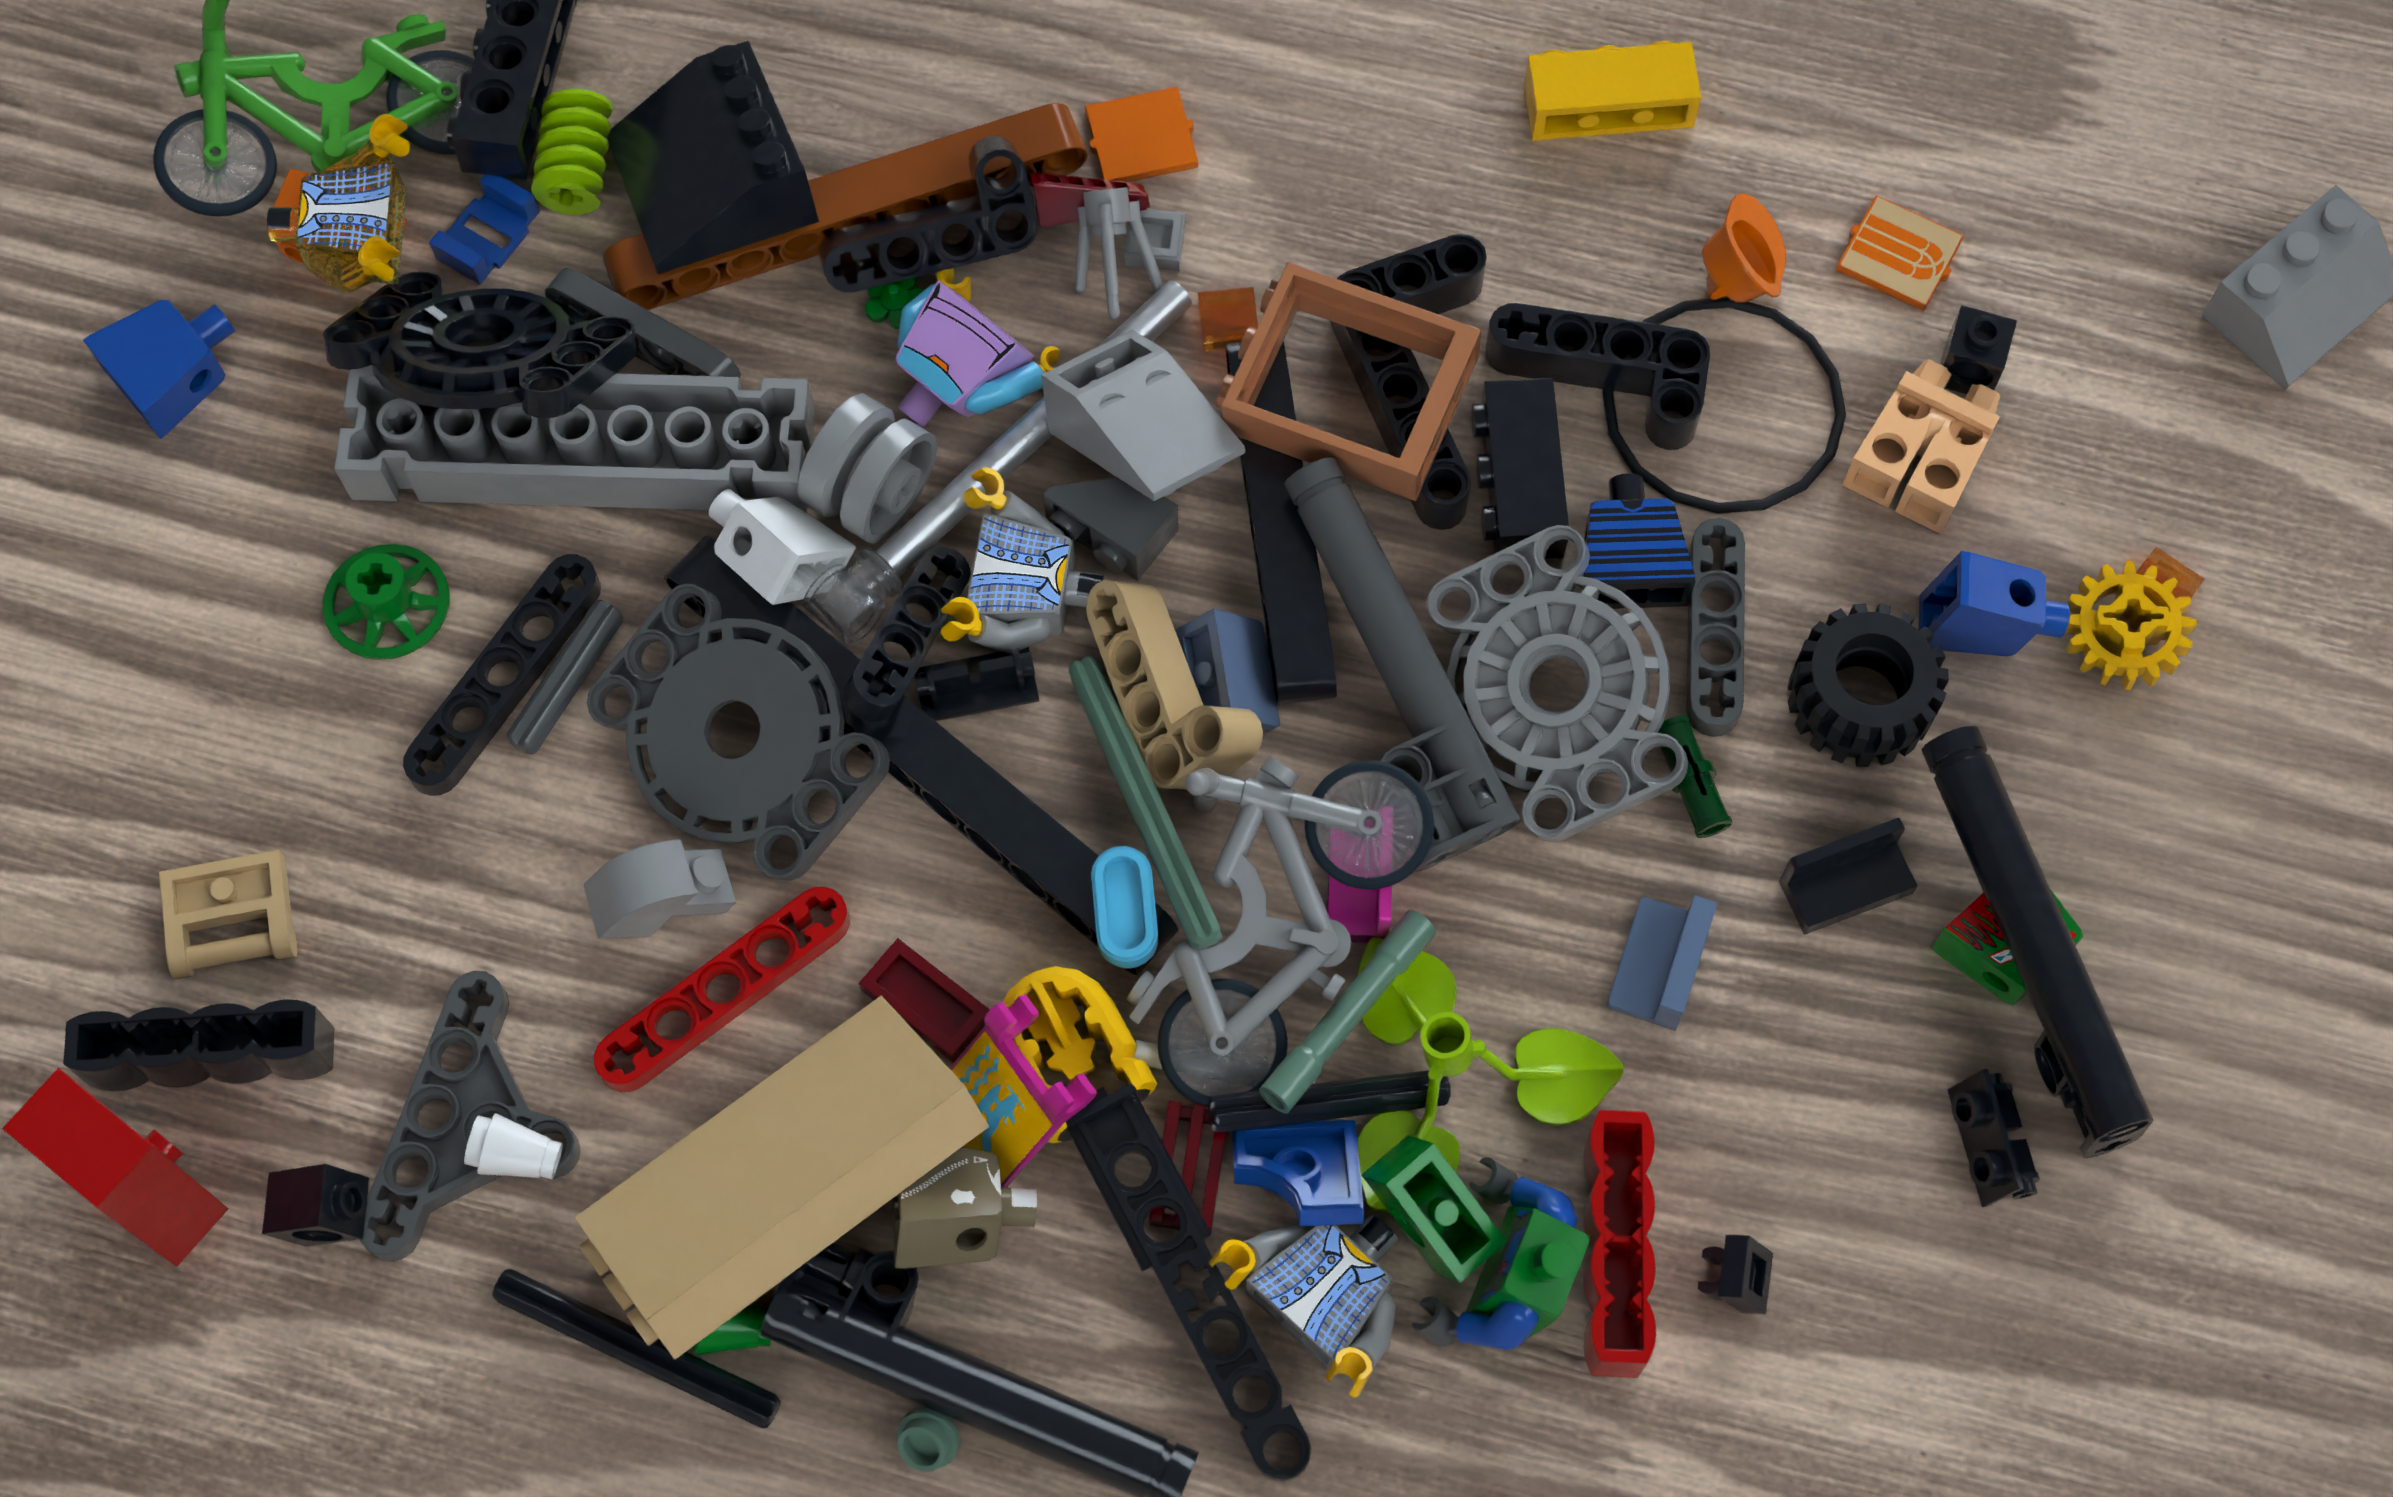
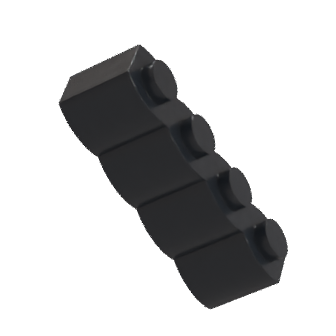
M291 999L269 1002L254 1010L238 1004H214L201 1008L192 1014L177 1008L159 1007L138 1012L129 1018L115 1012L95 1011L78 1015L66 1022L63 1065L87 1085L103 1091L130 1090L148 1081L164 1087L180 1088L198 1084L210 1077L224 1083L243 1084L260 1080L271 1073L285 1079L305 1080L319 1077L333 1070L335 1028L316 1006L308 1002Z

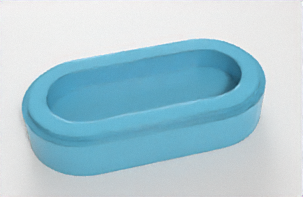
M1116 846L1101 853L1095 860L1091 871L1097 944L1101 955L1110 964L1120 968H1135L1146 963L1154 955L1158 945L1152 868L1145 855L1137 849L1128 846Z

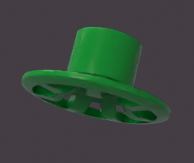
M377 545L352 555L332 574L323 596V616L332 637L351 653L369 659H395L420 649L441 629L450 605V591L444 573L430 556L406 545ZM394 557H404L417 563L404 571L399 561ZM429 571L437 583L438 597L412 591V586H415L424 574ZM342 586L348 591L353 603L350 607L335 615L334 602L337 592ZM408 608L418 611L436 610L430 624L417 635L405 614ZM365 617L367 619V630L364 645L348 638L340 627L357 623ZM392 622L408 640L394 647L376 648L383 635L385 623Z

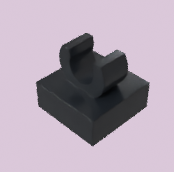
M1726 1234L1724 1249L1717 1246L1703 1249L1702 1258L1711 1264L1722 1265L1721 1276L1717 1281L1698 1282V1289L1714 1300H1724L1741 1313L1766 1315L1773 1253L1750 1235Z

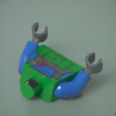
M1484 1157L1480 1159L1479 1163L1492 1170L1491 1178L1483 1186H1478L1472 1182L1469 1183V1186L1474 1192L1495 1204L1502 1205L1510 1201L1512 1206L1508 1207L1499 1228V1232L1507 1243L1486 1260L1468 1307L1460 1317L1436 1297L1430 1296L1420 1301V1306L1433 1317L1425 1324L1412 1323V1327L1437 1347L1450 1344L1456 1337L1459 1342L1464 1344L1503 1350L1514 1349L1520 1346L1524 1340L1557 1320L1563 1310L1589 1244L1590 1236L1575 1228L1578 1221L1573 1202L1567 1195L1525 1177L1518 1179L1516 1173L1492 1158Z

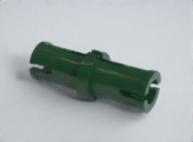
M1679 715L1665 720L1658 733L1668 734L1675 738L1687 755V774L1683 781L1674 787L1672 791L1681 794L1696 830L1697 838H1706L1725 831L1733 822L1727 814L1713 781L1717 773L1712 761L1704 759L1689 724L1688 716ZM1660 746L1672 772L1676 766V755L1668 747Z

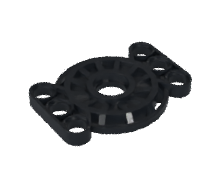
M423 271L405 273L396 277L397 281L391 280V282L328 326L323 332L327 362L331 366L338 369L353 370L372 365L373 374L382 387L400 398L420 405L444 409H484L522 402L523 411L537 418H555L572 411L634 359L637 354L634 324L629 319L618 316H605L585 321L578 312L563 303L530 292L513 289L484 288L457 291L443 295L441 278L431 272ZM477 342H496L487 346H466Z

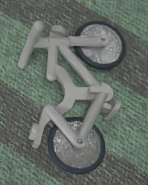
M1268 756L1255 778H1247V781L1218 774L1210 768L1199 769L1187 776L1185 786L1187 791L1194 795L1193 806L1197 812L1203 814L1211 812L1215 808L1217 799L1240 804V811L1215 866L1213 879L1220 887H1230L1234 883L1237 884L1242 896V916L1236 930L1224 942L1203 950H1196L1191 947L1188 940L1180 942L1157 976H1154L1147 970L1141 975L1126 1001L1135 1007L1129 1018L1140 1025L1162 991L1171 983L1184 978L1188 989L1172 1002L1161 1021L1158 1033V1055L1167 1079L1188 1100L1198 1105H1205L1208 1108L1209 1099L1214 1095L1259 1090L1287 1056V1031L1278 1008L1308 979L1324 989L1322 997L1333 1003L1346 983V980L1336 973L1331 979L1318 970L1320 967H1336L1344 962L1350 953L1351 938L1344 925L1330 919L1290 818L1305 822L1307 844L1318 865L1333 879L1350 887L1380 889L1392 886L1410 876L1424 861L1434 834L1432 807L1420 784L1399 767L1381 761L1353 762L1336 769L1326 776L1314 790L1312 796L1297 793L1291 789L1299 776L1271 756ZM1262 819H1264L1306 924L1266 916L1267 895L1256 868L1246 858ZM1256 944L1298 953L1260 990L1242 981L1233 979L1211 980L1209 974L1218 972L1241 961Z

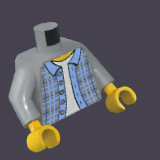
M986 467L971 474L974 481H978L983 485L986 494L972 487L964 492L963 498L964 502L974 509L983 508L986 505L991 506V514L983 513L967 598L956 597L941 608L942 613L954 616L958 622H948L941 628V634L947 641H957L968 634V638L972 642L1006 654H1013L1012 649L1018 648V651L1045 641L1048 636L1062 634L1067 606L1086 607L1091 589L1097 583L1105 580V576L1103 574L1074 571L1075 555L1073 540L1066 537L1060 528L1012 492L1004 491V482L1001 475L995 469Z
M1371 1214L1350 1237L1336 1225L1315 1227L1300 1226L1297 1223L1262 1232L1244 1242L1234 1239L1226 1241L1209 1261L1211 1267L1216 1263L1222 1262L1233 1268L1234 1273L1224 1283L1225 1286L1230 1290L1236 1289L1249 1273H1253L1247 1279L1246 1294L1328 1369L1325 1377L1327 1381L1331 1382L1336 1374H1345L1353 1379L1355 1383L1349 1395L1355 1398L1360 1395L1371 1371L1390 1347L1396 1312V1304L1389 1294L1393 1279L1378 1262L1398 1241L1396 1234L1381 1219Z

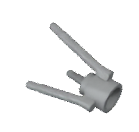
M1128 187L1083 192L1085 207H1077L1080 227L1074 290L1076 293H1083L1085 290L1091 231L1093 228V237L1101 236L1108 315L1112 319L1117 318L1120 313L1114 235L1127 233L1126 222H1129L1154 293L1164 286L1141 221L1139 201L1129 202Z

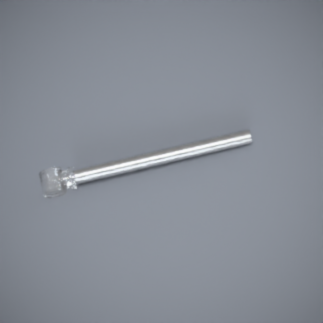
M1168 281L1100 345L1130 330H1134L1153 342L1191 307L1192 300L1189 294L1177 282ZM1044 397L876 552L871 548L864 547L855 555L856 562L849 569H846L842 564H836L820 574L807 590L803 599V607L845 645H853L867 636L883 615L885 610L883 600L887 596L894 598L902 591L903 583L900 576L973 509L964 502V492L973 487L986 494L983 485L978 481H974L971 474L981 468L989 467L995 469L1004 481L1052 436L1049 433Z

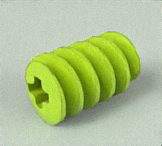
M577 88L563 89L550 94L544 99L541 108L543 118L539 125L540 137L536 146L538 156L534 163L535 175L531 183V190L535 199L541 205L554 212L579 216L592 213L601 204L596 195L601 193L604 185L600 175L606 169V162L602 156L608 150V142L605 137L608 136L611 129L608 118H610L613 112L611 101L604 95L591 90Z

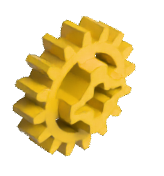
M2126 561L2121 574L2116 575L2114 570L2108 564H2105L2098 573V582L2086 575L2078 587L2081 595L2071 594L2067 602L2072 615H2070L2066 633L2076 635L2070 639L2066 650L2068 654L2084 653L2086 657L2079 668L2083 673L2095 666L2101 669L2100 684L2106 686L2113 675L2121 676L2124 689L2131 690L2137 676H2142L2143 680L2151 687L2160 678V669L2172 675L2181 663L2177 656L2186 657L2193 645V642L2185 636L2192 634L2197 625V620L2182 616L2188 610L2192 600L2190 596L2179 598L2173 596L2172 592L2178 583V580L2174 577L2166 580L2163 584L2156 581L2157 566L2151 565L2144 575L2136 574L2133 561ZM2115 593V599L2111 605H2099L2097 610H2091L2099 600ZM2120 619H2129L2130 627L2138 629L2137 632L2128 631L2127 623L2120 621ZM2160 640H2166L2163 647L2157 652L2143 657L2142 652L2146 645H2158Z

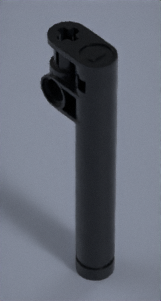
M1964 726L1941 734L1921 749L1930 772L1935 774L1934 781L2044 1029L2034 1046L2035 1060L2040 1075L2049 1092L2054 1097L2059 1095L2064 1107L2073 1110L2085 1137V1141L2080 1146L2083 1158L2097 1157L2122 1148L2138 1140L2153 1122L2152 1115L1991 755L1986 754L1987 747L1978 727Z
M832 1243L781 1281L762 1324L760 1332L762 1337L1135 1497H1181L1199 1452L1179 1443H1176V1446L1170 1444L1165 1437L905 1327L912 1313L919 1275L917 1267L895 1268L894 1251H884L875 1254L861 1248L854 1252ZM881 1284L893 1285L901 1291V1294L893 1297L882 1296L875 1291L874 1287Z

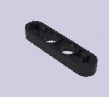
M937 545L929 548L923 554L845 685L843 696L848 709L858 718L869 722H879L887 719L907 690L950 615L942 613L941 608L952 599L960 597L970 579V566L965 557L957 550L948 546ZM937 570L947 575L939 591L929 586ZM913 603L923 606L931 614L932 622L926 623L914 619L907 611L906 604ZM895 642L900 644L909 653L910 660L904 662L893 659L885 651L883 643ZM878 674L887 681L879 692L878 697H875L868 693L867 690Z

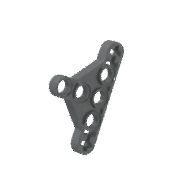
M485 971L465 973L450 988L369 1193L363 1239H359V1241L367 1251L382 1261L395 1262L411 1254L420 1241L431 1212L501 1177V1175L478 1174V1167L464 1164L468 1139L478 1115L488 1118L496 1113L542 1135L559 1133L565 1136L567 1142L566 1151L559 1160L553 1179L565 1176L574 1169L579 1160L581 1150L579 1140L567 1123L558 1118L531 1111L497 1043L508 1013V995L495 976ZM483 988L486 989L485 992L493 1002L490 1007L479 1006L472 1023L478 1031L482 1032L481 1035L476 1036L465 1028L454 1027L456 1022H459L466 1028L468 1027L472 1017V1010L465 1000L468 996L478 997ZM455 1043H466L472 1046L473 1057L468 1067L456 1073L447 1072L442 1069L441 1057L446 1048ZM435 1099L449 1102L451 1113L446 1124L434 1130L424 1129L420 1126L418 1120L419 1112L426 1103ZM411 1157H422L428 1163V1174L421 1184L412 1188H403L397 1184L396 1172L404 1160ZM392 1193L404 1202L415 1203V1206L410 1210L405 1205H400L396 1216V1223L403 1229V1233L400 1238L389 1237L384 1246L383 1239L375 1233V1230L379 1224L389 1225L393 1219L397 1207L390 1200H386L388 1194Z

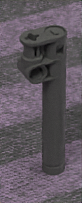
M1323 458L1293 473L1284 482V486L1293 504L1299 507L1298 514L1412 736V739L1387 751L1381 762L1409 771L1423 788L1430 801L1434 817V834L1428 854L1421 865L1415 870V872L1422 871L1500 836L1520 823L1521 819L1349 484H1345V476L1336 458ZM1374 773L1371 781L1373 797L1381 806L1393 808L1394 824L1402 825L1416 852L1422 837L1423 821L1420 807L1409 789L1404 790L1395 787L1389 781L1387 775Z

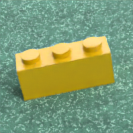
M1657 41L1649 45L1631 47L1605 45L1594 50L1569 52L1554 49L1541 54L1528 55L1524 91L1532 141L1694 128L1701 101V92L1692 42L1672 43L1670 41Z

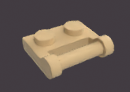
M279 849L159 872L166 958L169 972L173 979L194 976L196 969L274 955L277 960L297 956V939L292 925L286 857ZM268 917L269 931L190 945L189 932Z

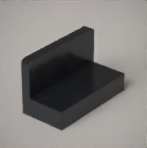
M1895 818L1799 854L1789 860L1779 883L1804 935L1914 893L1918 885L1897 845L1905 830L1900 818Z

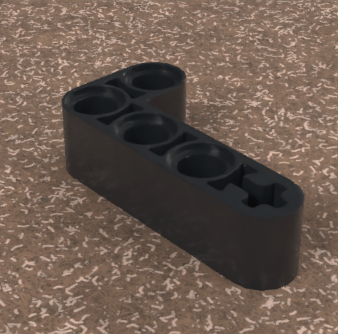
M987 136L979 140L972 147L969 155V169L976 196L841 228L829 233L823 239L819 249L820 262L828 283L836 290L845 293L857 292L1019 252L1027 248L1034 241L1037 234V218L1026 169L1015 147L1007 139L999 136ZM1000 156L1010 159L1009 169L1003 176L990 178L983 174L984 167L990 159ZM1008 210H1016L1022 213L1021 222L1016 228L1009 231H1002L996 228L997 219L1002 213ZM963 224L969 227L967 236L959 243L948 244L941 240L943 231L950 225ZM908 237L915 241L913 250L908 255L894 257L887 253V248L894 239ZM874 244L880 261L873 264L868 245ZM851 252L853 267L842 269L840 254Z
M1508 303L1500 306L1491 316L1485 354L1489 365L1497 372L1506 375L1532 379L1553 378V382L1597 389L1611 386L1617 392L1649 396L1645 420V430L1648 438L1657 447L1666 450H1678L1687 446L1693 440L1704 404L1710 347L1702 335L1686 328L1521 303ZM1537 341L1543 342V346L1536 345ZM1571 344L1576 346L1579 350L1566 351L1561 349L1558 345ZM1617 351H1625L1635 359L1623 360L1614 354ZM1682 361L1690 365L1691 368L1681 369L1675 367L1670 362ZM1675 410L1684 415L1685 418L1673 419L1664 414L1663 411Z

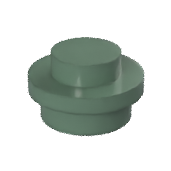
M917 1408L910 1411L903 1418L897 1430V1448L901 1458L909 1466L919 1471H934L948 1465L960 1448V1434L953 1421L946 1415L930 1408Z

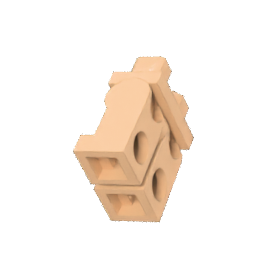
M1926 359L1913 374L1905 372L1897 389L1853 457L1842 486L1889 508L1916 456L1919 455L1922 458L1911 476L1895 512L1942 535L2000 416L1996 415L2000 394L1982 384H1972L1965 399L1944 389L1952 374L1948 371L1947 367Z

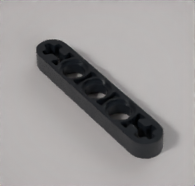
M566 554L556 558L549 564L410 744L403 758V768L410 782L419 792L429 796H439L450 792L460 782L578 627L592 604L598 600L601 593V583L593 564L587 558L577 554ZM580 575L584 586L580 590L570 587L565 592L561 581L564 578L575 580ZM547 598L551 599V601L553 602V604H552L551 602H549V601H546V599H547ZM559 601H561L565 610L564 614L555 606ZM545 616L554 621V628L551 634L542 640L532 641L523 636V628L532 618ZM510 661L519 666V674L511 684L495 686L488 682V674L496 664ZM467 707H476L484 712V719L476 730L459 732L453 728V720L460 710ZM445 734L455 746L461 749L455 751L451 744L445 747L440 737ZM440 758L445 766L444 770L440 773L430 770L426 774L421 767L422 762L425 759L435 762Z

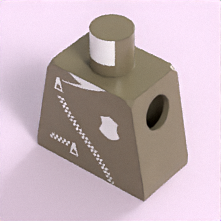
M961 1147L893 1198L895 1268L990 1261L997 1256L1001 1226H1035L1037 1214L1036 1189L1001 1188L999 1157L992 1152Z

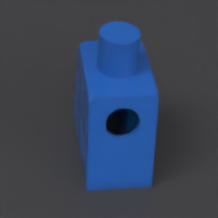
M160 300L87 336L83 341L101 368L161 439L224 380L225 373L210 349L232 335L235 329L215 304L187 322L169 300Z
M1960 551L1919 595V630L1926 626L1934 635L1929 644L1931 648L1941 646L1943 651L2012 656L2021 650L2036 634L2061 638L2069 624L2070 609L2068 604L2046 600V577L2040 570L1971 552Z

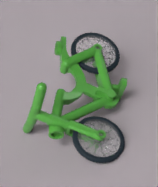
M205 0L202 9L203 53L200 54V60L174 66L176 78L183 96L187 98L200 94L203 100V109L178 117L162 131L155 145L153 165L157 180L165 193L180 206L198 214L216 217L231 216L247 211L262 201L270 191L276 177L277 159L273 145L265 132L253 121L238 113L226 110V101L228 100L311 155V163L319 175L336 174L337 171L338 174H343V170H345L346 174L351 173V169L353 173L355 163L374 146L369 134L375 120L349 132L350 105L361 102L371 96L385 81L389 83L386 93L387 114L405 122L408 126L407 130L399 136L426 151L443 155H455V149L448 146L447 128L450 117L459 113L462 103L460 97L461 79L465 71L471 72L474 59L465 54L449 50L427 51L409 59L402 55L411 49L445 41L446 28L443 21L429 24L425 15L415 14L402 19L396 25L397 32L379 37H370L364 40L361 50V62L364 67L355 77L343 83L325 84L310 80L304 76L302 71L305 68V60L299 53L288 52L232 57L225 41V13L230 0ZM271 76L281 91L302 102L321 106V135L237 79ZM385 157L374 165V169H378L379 165H381V168L385 167V164H387ZM381 169V174L385 173V169ZM379 170L374 171V175H378ZM372 171L367 172L366 177L372 176ZM338 175V179H343V175ZM385 175L380 176V180L385 179ZM378 177L373 178V181L378 180ZM372 178L366 179V183L372 182ZM385 181L380 182V187L384 186ZM374 183L373 188H378V183Z

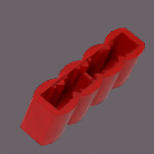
M1600 1110L1594 1120L1584 1147V1171L1592 1189L1585 1204L1583 1223L1585 1233L1590 1236L1589 1246L1592 1252L1585 1266L1583 1284L1586 1301L1592 1314L1586 1325L1583 1345L1589 1371L1592 1376L1638 1378L1650 1360L1656 1342L1655 1317L1647 1301L1653 1288L1656 1274L1655 1256L1650 1241L1647 1238L1655 1214V1196L1651 1182L1646 1175L1653 1159L1655 1140L1651 1121L1645 1111Z

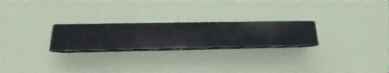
M705 536L664 576L671 590L682 584H695L713 593L720 601L722 609L721 619H756L784 628L809 644L828 666L840 692L845 719L844 735L853 732L863 733L882 742L888 750L890 758L888 773L1098 947L1091 871L1099 855L904 695L893 712L885 720L869 722L854 715L844 702L843 692L860 659L791 602L775 605L768 602L715 554L714 544L716 541L713 538ZM693 596L684 601L700 617H704L705 605L700 597ZM738 629L742 639H751L767 644L771 634L760 630ZM787 642V654L799 661L805 668L809 667L811 664L804 655ZM877 674L867 692L872 696L878 697L886 680ZM820 681L818 686L826 701L827 712L830 714L827 693ZM864 744L857 745L861 751L874 761L873 753L869 746ZM1156 902L1157 949L1154 955L1143 965L1135 968H1124L1133 975L1138 976L1179 930L1170 915Z

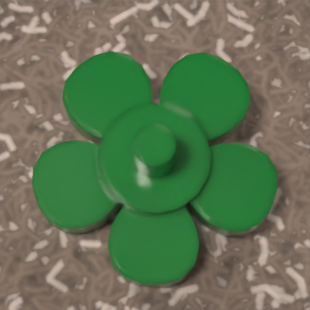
M915 277L894 282L891 285L886 284L869 288L867 293L872 299L865 305L866 315L871 321L876 323L883 322L889 317L891 327L899 329L903 307L922 293L924 289L915 288Z

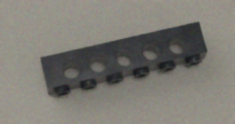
M486 0L487 19L484 29L478 28L474 36V63L471 72L465 71L461 79L460 97L462 103L458 115L450 117L447 128L448 146L455 149L461 172L527 180L539 137V125L543 118L541 108L544 99L551 94L577 0Z

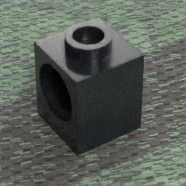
M1961 305L1947 337L1940 365L1947 367L1948 371L1952 374L1945 388L1967 394L1972 384H1982L1995 390L2006 365L2017 320Z
M328 1164L269 1172L262 1234L305 1247L363 1239L369 1177Z

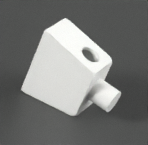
M726 489L714 499L709 508V517L723 527L714 544L715 554L772 605L830 595L856 549V546L786 499L778 496L744 500L731 489Z

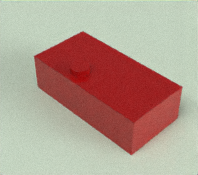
M59 1067L2 1128L97 1209L176 1267L229 1209L175 1164L184 1153L155 1129L144 1139Z

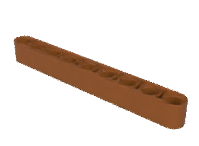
M1063 103L1046 104L808 180L819 218L817 223L661 274H657L643 234H638L612 244L603 254V261L614 292L644 309L650 310L818 256L823 239L835 230L976 196L969 169V155L972 147L979 140L987 136L1005 138L1015 147L1025 166L1029 187H1031L1030 173L1069 175L1085 164L1088 153L1068 106ZM1003 156L990 159L984 167L983 174L990 178L1003 176L1009 169L1010 159Z

